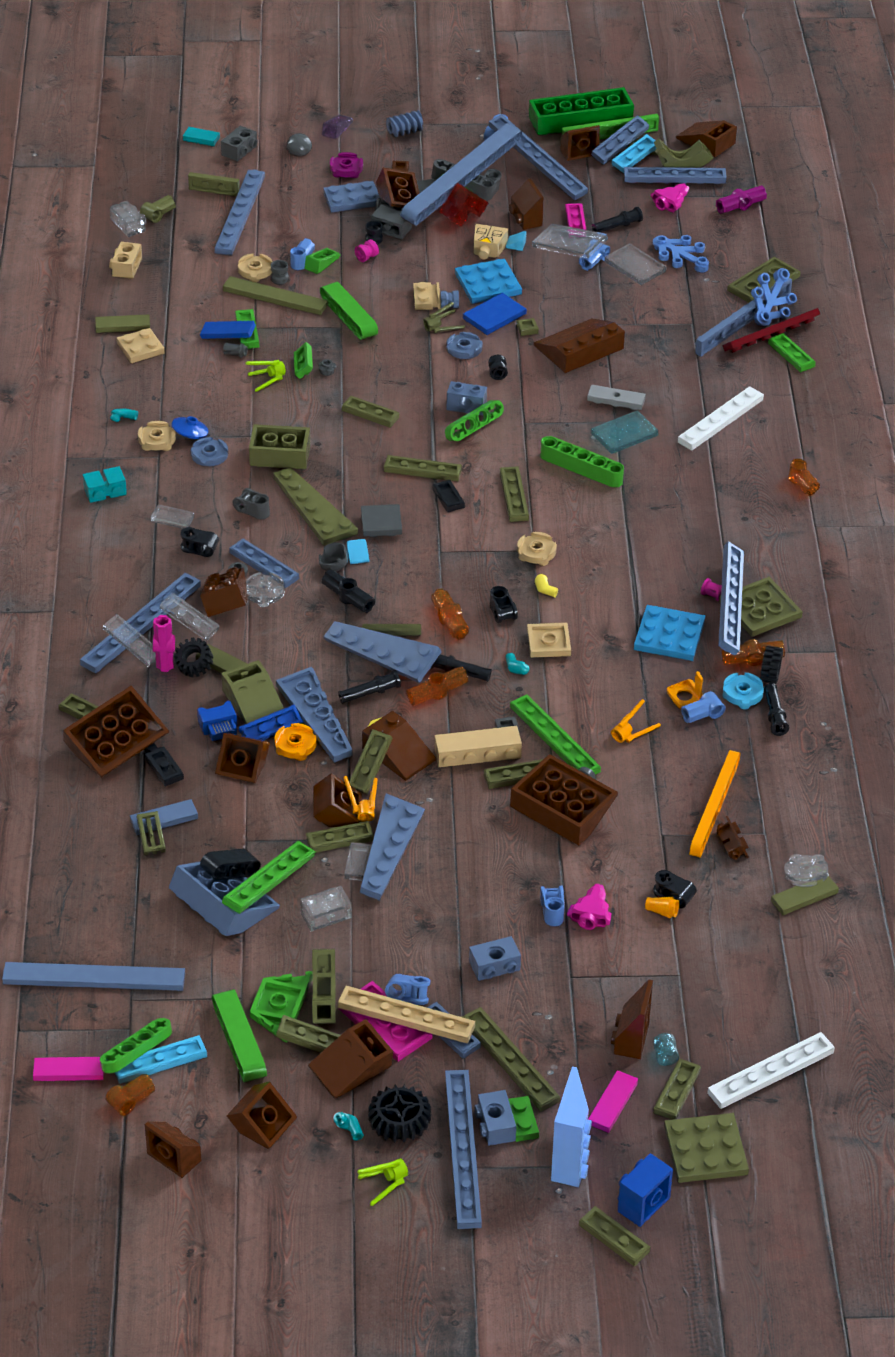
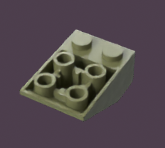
M259 660L221 673L222 691L228 700L231 701L232 706L245 724L284 709L268 672Z

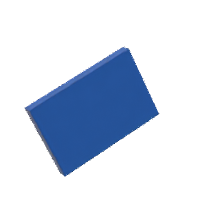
M501 293L463 313V319L488 335L525 315L527 309L504 293Z

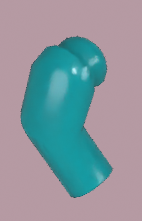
M337 1112L334 1115V1123L339 1128L350 1131L353 1140L357 1141L363 1138L364 1134L355 1116L343 1112Z

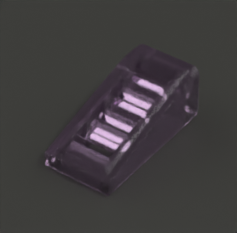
M337 115L324 122L322 135L333 139L338 138L350 126L353 118Z

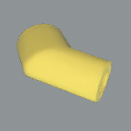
M543 574L537 575L535 585L538 592L556 597L558 588L548 584L547 576Z

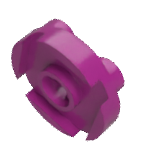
M339 153L338 157H331L330 171L336 178H358L359 173L363 171V159L357 158L355 153Z

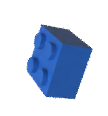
M651 1153L644 1160L640 1159L634 1169L629 1174H624L619 1181L618 1212L641 1227L670 1199L673 1168Z

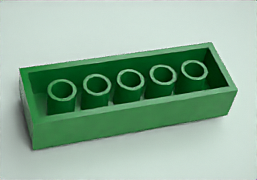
M625 87L529 100V119L537 135L561 133L563 127L631 118L634 113V104Z

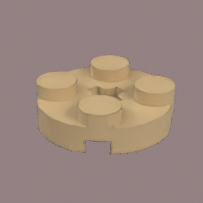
M253 253L241 257L238 261V273L252 282H259L260 279L270 276L272 273V259L267 255L259 254L260 256H254Z
M164 421L148 422L146 427H140L138 430V441L145 451H168L176 440V432Z
M532 532L531 536L527 537L523 535L517 544L519 559L545 566L555 557L557 544L546 533Z

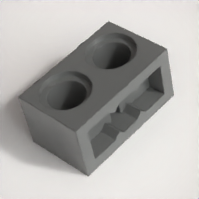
M239 126L221 141V155L238 162L257 146V132Z

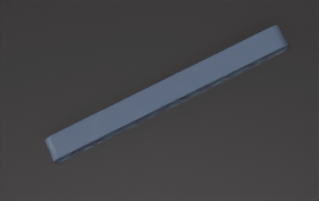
M506 123L408 202L401 211V218L417 226L515 146L522 137V131Z

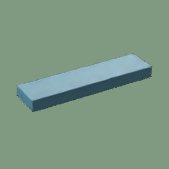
M200 1035L149 1050L118 1072H115L119 1084L205 1058L207 1057V1050Z

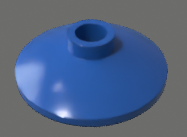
M178 417L172 421L173 430L184 437L201 439L208 435L207 426L195 417Z

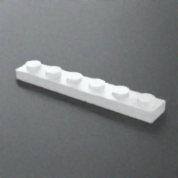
M749 386L678 436V443L690 450H694L763 401L764 394Z
M820 1032L708 1087L707 1094L722 1109L833 1054L835 1047Z

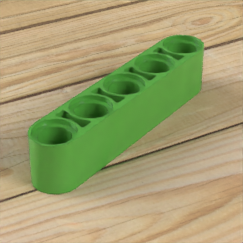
M339 282L320 287L322 299L328 300V306L358 339L363 340L378 334V326L374 319Z
M553 436L542 438L540 456L543 460L610 487H620L623 484L624 466L621 463Z
M235 989L212 995L216 1015L243 1082L266 1077L265 1062Z

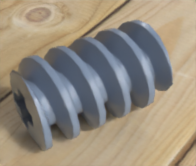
M417 110L393 116L392 118L388 117L386 119L387 130L389 134L393 133L394 137H398V132L401 136H404L405 132L410 134L411 130L413 133H416L417 129L422 131V115Z

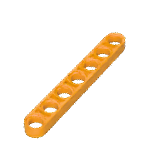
M732 750L728 752L692 840L689 852L691 856L701 858L737 770L740 752Z

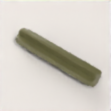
M421 624L362 625V628L393 636L421 635Z

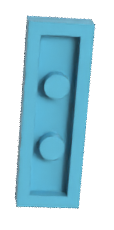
M646 134L613 158L612 165L624 173V167H633L656 149L654 145L656 140Z

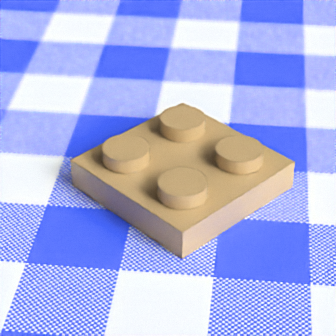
M150 328L117 337V344L131 363L165 354L164 346Z
M567 623L527 624L531 658L571 656Z

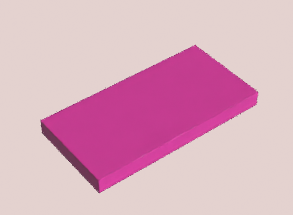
M373 981L361 988V990L387 997L385 991ZM338 1008L355 1024L367 1019L394 1051L393 1058L397 1062L432 1039L431 1033Z

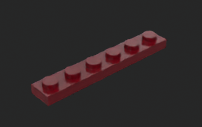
M818 308L728 342L722 345L725 352L732 350L733 353L743 349L741 345L746 344L748 347L756 344V340L761 338V341L771 338L772 333H776V336L786 332L785 328L790 327L792 330L800 327V322L804 321L805 324L815 321L814 317L820 315V311Z

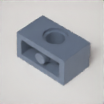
M451 381L447 391V410L470 413L487 402V387Z
M512 936L469 947V963L477 980L480 981L519 971L521 954Z
M506 1090L478 1094V1104L474 1105L475 1115L477 1119H481V1136L486 1137L488 1146L516 1141V1123Z

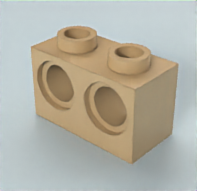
M120 242L118 248L115 249L114 257L110 259L109 267L112 269V276L134 278L142 260L141 244Z

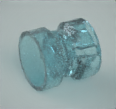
M670 1033L657 1035L653 1040L654 1049L657 1051V1062L664 1066L676 1063L679 1060V1052L676 1048L675 1036Z

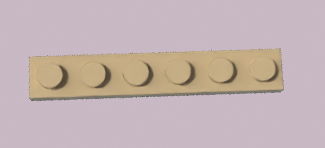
M345 986L338 1001V1008L467 1044L475 1028V1021L350 986Z

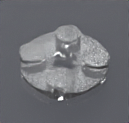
M260 572L251 575L246 580L247 598L254 603H258L260 607H267L285 595L283 579L277 574L269 572V575H263Z
M793 854L790 856V861L784 866L785 879L788 881L789 878L792 880L793 885L801 887L817 885L818 880L822 878L823 881L826 880L829 874L828 864L821 854L813 856Z

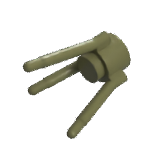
M453 302L423 319L425 329L428 332L433 330L434 333L464 329L465 325L439 327L442 325V318L456 311L452 309L441 314L453 306Z

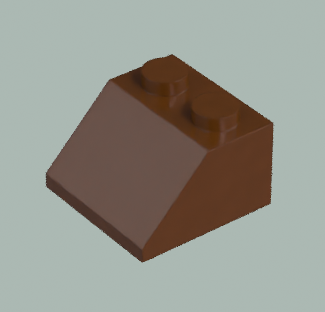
M596 125L570 130L561 136L560 151L567 161L592 156V150L599 146L600 126Z
M527 179L511 196V204H509L510 213L513 214L517 224H520L523 230L543 225L544 197L531 179Z
M224 733L215 774L256 783L266 763L270 742L232 733Z
M331 773L313 786V817L317 821L322 822L328 827H340L361 822L358 820V815L353 814V807L344 781ZM351 787L358 805L362 801V794Z
M269 1081L254 1085L228 1113L227 1118L240 1134L269 1149L294 1122L297 1116Z
M148 1121L144 1124L147 1154L179 1177L183 1178L202 1161L199 1143L185 1136L179 1128L172 1127L167 1122Z

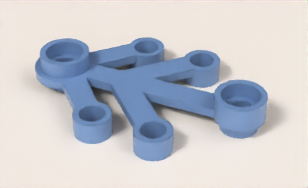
M660 235L653 239L654 248L659 251V260L667 261L669 259L668 249L672 252V266L674 268L682 267L683 259L680 258L681 256L693 262L696 271H708L709 261L706 257L697 258L688 253H703L705 250L704 243L696 242L694 246H689L691 245V236L683 235L681 239H668L666 236Z
M780 268L774 272L773 277L776 282L771 292L768 286L770 276L767 273H762L757 278L761 287L752 289L751 295L755 300L758 310L754 319L759 326H767L771 323L772 319H785L791 314L788 307L770 312L773 306L791 305L797 301L794 293L777 298L783 283L789 279L790 273L787 269ZM763 295H764V298H765V301H766L765 306L763 305V302H762V299H761V297H762Z

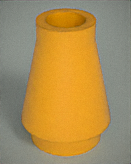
M648 897L645 909L667 918L676 917L679 911V900L674 899V897Z

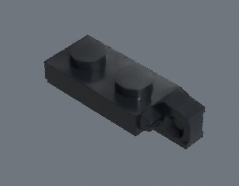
M153 743L144 749L146 761L165 787L184 779L183 772L165 747L158 748Z

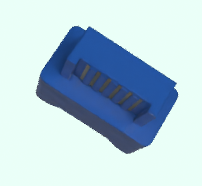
M226 701L224 705L210 709L202 707L197 709V718L204 735L209 734L212 741L223 739L224 733L237 735V715L231 701Z

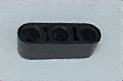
M242 848L208 852L202 857L200 866L215 880L251 877L260 869L261 862L247 849Z

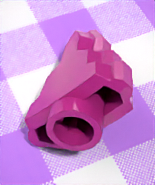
M682 183L675 187L657 189L651 193V198L659 210L663 211L666 209L674 213L681 207L684 197L688 194L689 187Z
M600 884L593 885L588 889L586 896L579 898L576 904H572L567 912V916L572 921L578 922L579 926L583 929L592 930L595 926L604 928L606 925H610L612 913L608 911L609 904L605 901L606 892L604 886Z

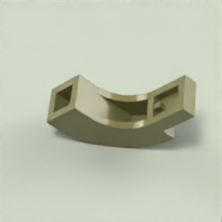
M659 138L654 141L655 152L664 167L701 168L714 159L710 150L700 140L683 151L670 149Z
M312 949L313 1024L336 1023L335 949Z

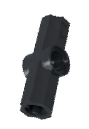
M331 569L326 571L322 577V584L338 594L342 603L352 604L365 613L371 611L375 605V599L357 587L355 579L344 578Z

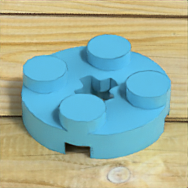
M733 673L724 680L722 696L741 709H749L750 706L762 700L764 692L763 682L759 677L751 673H745V675Z

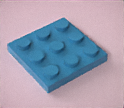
M505 259L455 268V275L471 304L485 302L501 293L508 297L522 294V287Z
M647 605L634 643V650L693 661L706 616Z

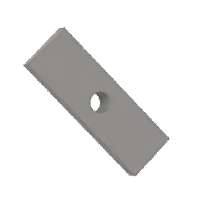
M591 385L587 401L596 404H609L614 407H626L632 410H642L646 394Z

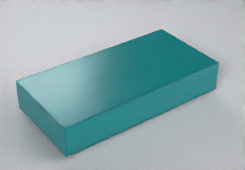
M188 127L183 134V141L215 146L220 138V132Z

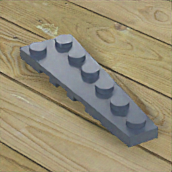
M334 621L324 635V639L327 642L391 671L396 670L398 674L418 683L422 681L442 652L439 647L336 621Z
M312 667L276 680V687L291 706L295 704L304 724L313 730L316 740L334 763L353 755L350 743L341 729L338 719L335 718L333 708L329 705L327 696L322 691L320 682Z
M389 794L385 795L359 893L380 901L424 815L425 808Z

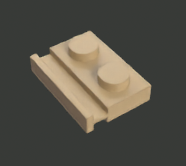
M431 282L413 283L415 310H433V307L441 309L439 282H436V285H431Z

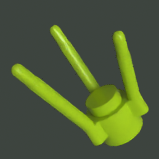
M279 360L245 362L246 365H270L266 369L248 373V376L268 372L270 377H274L257 387L255 392L278 380H282V376L286 374L285 365Z
M401 1158L357 1171L359 1174L358 1179L384 1173L388 1181H394V1183L370 1202V1205L374 1206L397 1186L405 1183L403 1178L408 1176V1169Z

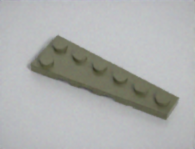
M291 467L273 473L274 480L323 546L358 535V528Z

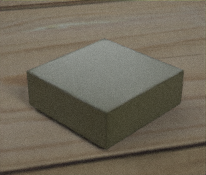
M534 318L517 320L516 326L521 336L538 334L539 328Z

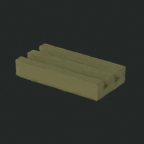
M158 811L137 814L136 818L144 855H148L151 852L157 854V851H161V853L166 852ZM151 817H154L160 845L157 846L151 825ZM144 818L146 819L151 847L147 845L142 821Z

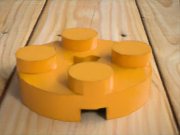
M294 723L291 724V727L287 728L283 726L276 732L274 737L276 753L298 761L307 759V756L316 748V735L313 734V730L309 726Z

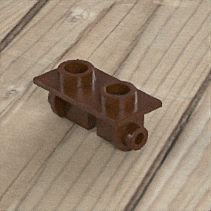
M725 816L728 822L717 826V834L723 842L729 857L736 860L745 853L746 857L749 858L746 849L749 847L743 836L739 838L738 834L741 831L737 823H731L728 816Z

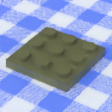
M770 576L742 587L741 626L751 637L802 618V610Z
M734 1113L665 1120L664 1128L678 1183L748 1175L749 1168Z

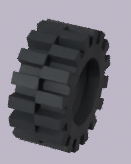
M193 637L190 642L188 639H185V644L183 645L181 642L179 644L180 648L176 647V653H174V660L179 670L185 676L189 675V677H193L194 674L196 677H199L200 672L204 675L206 673L205 669L210 670L211 668L209 664L213 665V654L209 646L200 638H197L196 641ZM193 653L201 654L198 660L187 662L189 655Z
M766 646L760 675L762 682L777 684L783 648Z

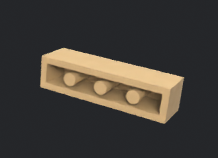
M510 726L435 735L434 750L438 767H448L521 758L522 742L518 727Z

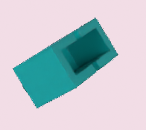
M120 466L103 470L107 481L103 480L100 471L83 474L84 490L90 503L105 500L106 496L114 498L127 495L126 480Z

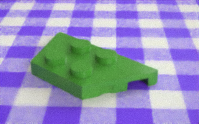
M306 971L304 976L292 977V974H286L280 977L263 978L250 1009V1018L276 1036L283 1015L297 1019L313 979V972Z

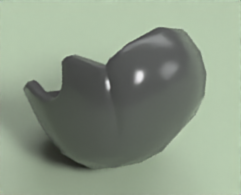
M302 133L290 136L286 145V150H289L290 154L296 156H304L312 149L311 140Z
M342 543L328 544L324 546L323 554H319V564L326 571L329 569L339 571L348 562L347 550Z

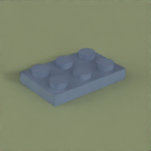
M373 181L348 183L339 186L333 185L323 188L331 213L375 207L377 198H380Z

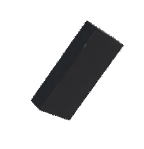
M451 480L433 484L432 489L447 512L465 508V502Z

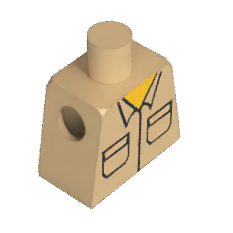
M476 224L474 254L483 260L488 257H499L508 241V228Z

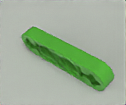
M490 400L451 423L445 429V437L449 441H460L500 417L504 411L502 402ZM480 412H482L484 415L482 421H480L478 417ZM467 420L470 421V428L468 430L465 427Z
M166 1018L156 1019L104 1053L100 1057L102 1071L104 1073L118 1072L164 1041L172 1034L170 1020Z

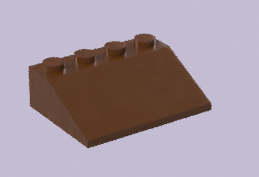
M591 318L534 342V346L564 373H567L624 349L625 331L615 322Z
M131 685L64 729L63 741L76 757L102 778L168 734L169 730Z
M549 754L511 788L510 807L579 846L592 834L618 796V792Z

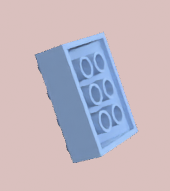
M576 1067L571 1069L554 1121L551 1181L579 1187L581 1179H586L589 1165H587L590 1152L588 1147L591 1138L589 1132L592 1120H588L589 1109Z

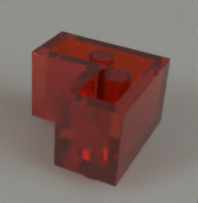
M457 183L439 212L462 227L470 212L480 217L489 202Z

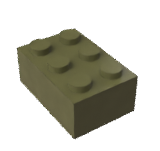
M253 425L249 445L250 466L307 468L310 451L309 427Z

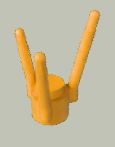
M644 699L611 730V735L617 742L622 743L626 740L627 743H630L634 738L661 726L658 723L637 733H631L633 728L628 721L643 705Z
M344 776L343 779L353 807V814H357L358 820L361 822L374 820L378 779L374 778L369 800H362L357 805L348 777Z

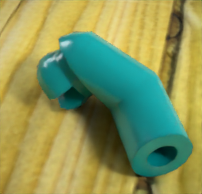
M127 408L113 409L110 419L114 422H119L120 417L137 420L139 413L136 410Z
M514 653L506 654L507 667L511 673L528 674L530 670L529 665L523 661L516 660Z

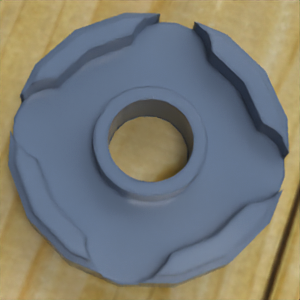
M460 332V335L455 336L453 334L447 339L446 348L453 357L471 359L482 352L483 343L476 334Z
M211 437L201 438L194 442L190 450L192 460L202 466L219 465L228 458V446L221 439L217 441Z

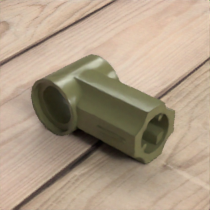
M167 195L154 203L145 202L140 208V214L151 222L157 223L161 220L163 214L176 208L173 198Z

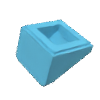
M527 231L509 236L506 248L523 251Z
M366 539L347 541V554L350 564L369 562Z

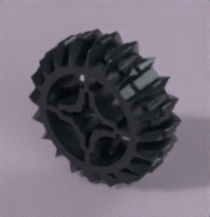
M396 1084L392 1089L386 1086L384 1092L378 1090L377 1096L372 1097L368 1107V1120L371 1123L372 1130H376L378 1136L384 1135L385 1141L389 1138H393L394 1143L397 1139H402L404 1143L407 1138L414 1141L415 1135L422 1136L423 1131L427 1130L431 1121L429 1101L426 1096H423L422 1091L416 1092L414 1086L410 1089H407L405 1084L402 1088L397 1087Z

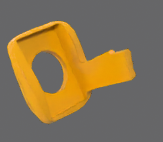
M697 671L695 683L693 680L687 679L667 687V694L678 708L681 709L682 706L699 701L703 696L702 675ZM683 691L692 694V698L686 701L680 700L677 694Z

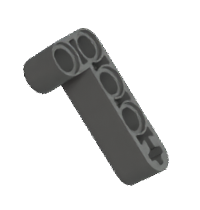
M443 159L435 160L431 175L432 179L437 180L455 164ZM489 169L484 176L479 174L465 187L473 191L471 196L484 201L491 200L499 190L502 174L497 169Z

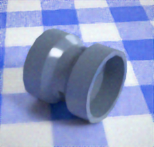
M459 290L452 292L440 291L441 308L451 302L454 303L451 307L459 308Z

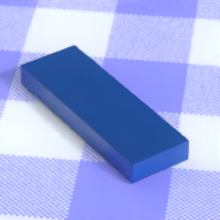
M254 321L205 322L200 336L202 339L250 338L256 324Z
M294 704L242 725L238 730L242 736L264 741L274 737L281 727H291V724L294 723L303 724L304 721Z

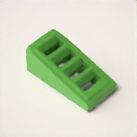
M329 248L306 256L304 268L318 274L340 257V253Z

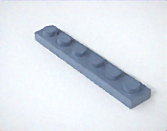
M624 167V182L726 184V169Z

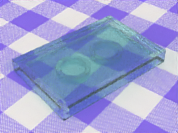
M638 410L591 428V434L611 454L656 437L659 432Z

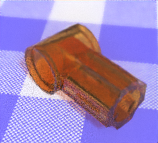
M802 459L791 461L788 475L789 481L798 484L808 496L815 494L819 490L820 484L807 470V462Z
M142 1074L123 1087L121 1085L113 1086L107 1092L105 1099L120 1115L125 1116L133 1111L137 1102L155 1091V1085L147 1074Z

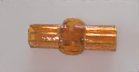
M443 588L437 589L431 595V600L438 611L440 623L447 626L453 638H457V640L464 639L469 634V627L463 619L460 605L454 603L449 593L443 590Z
M750 639L745 641L743 645H740V651L735 656L722 649L723 664L747 662L751 666H757L763 662L767 645L783 648V657H785L783 640L759 643L756 639Z
M462 666L444 674L435 672L429 675L428 681L406 690V694L412 706H416L431 698L435 700L443 699L446 697L447 691L469 682L466 670Z

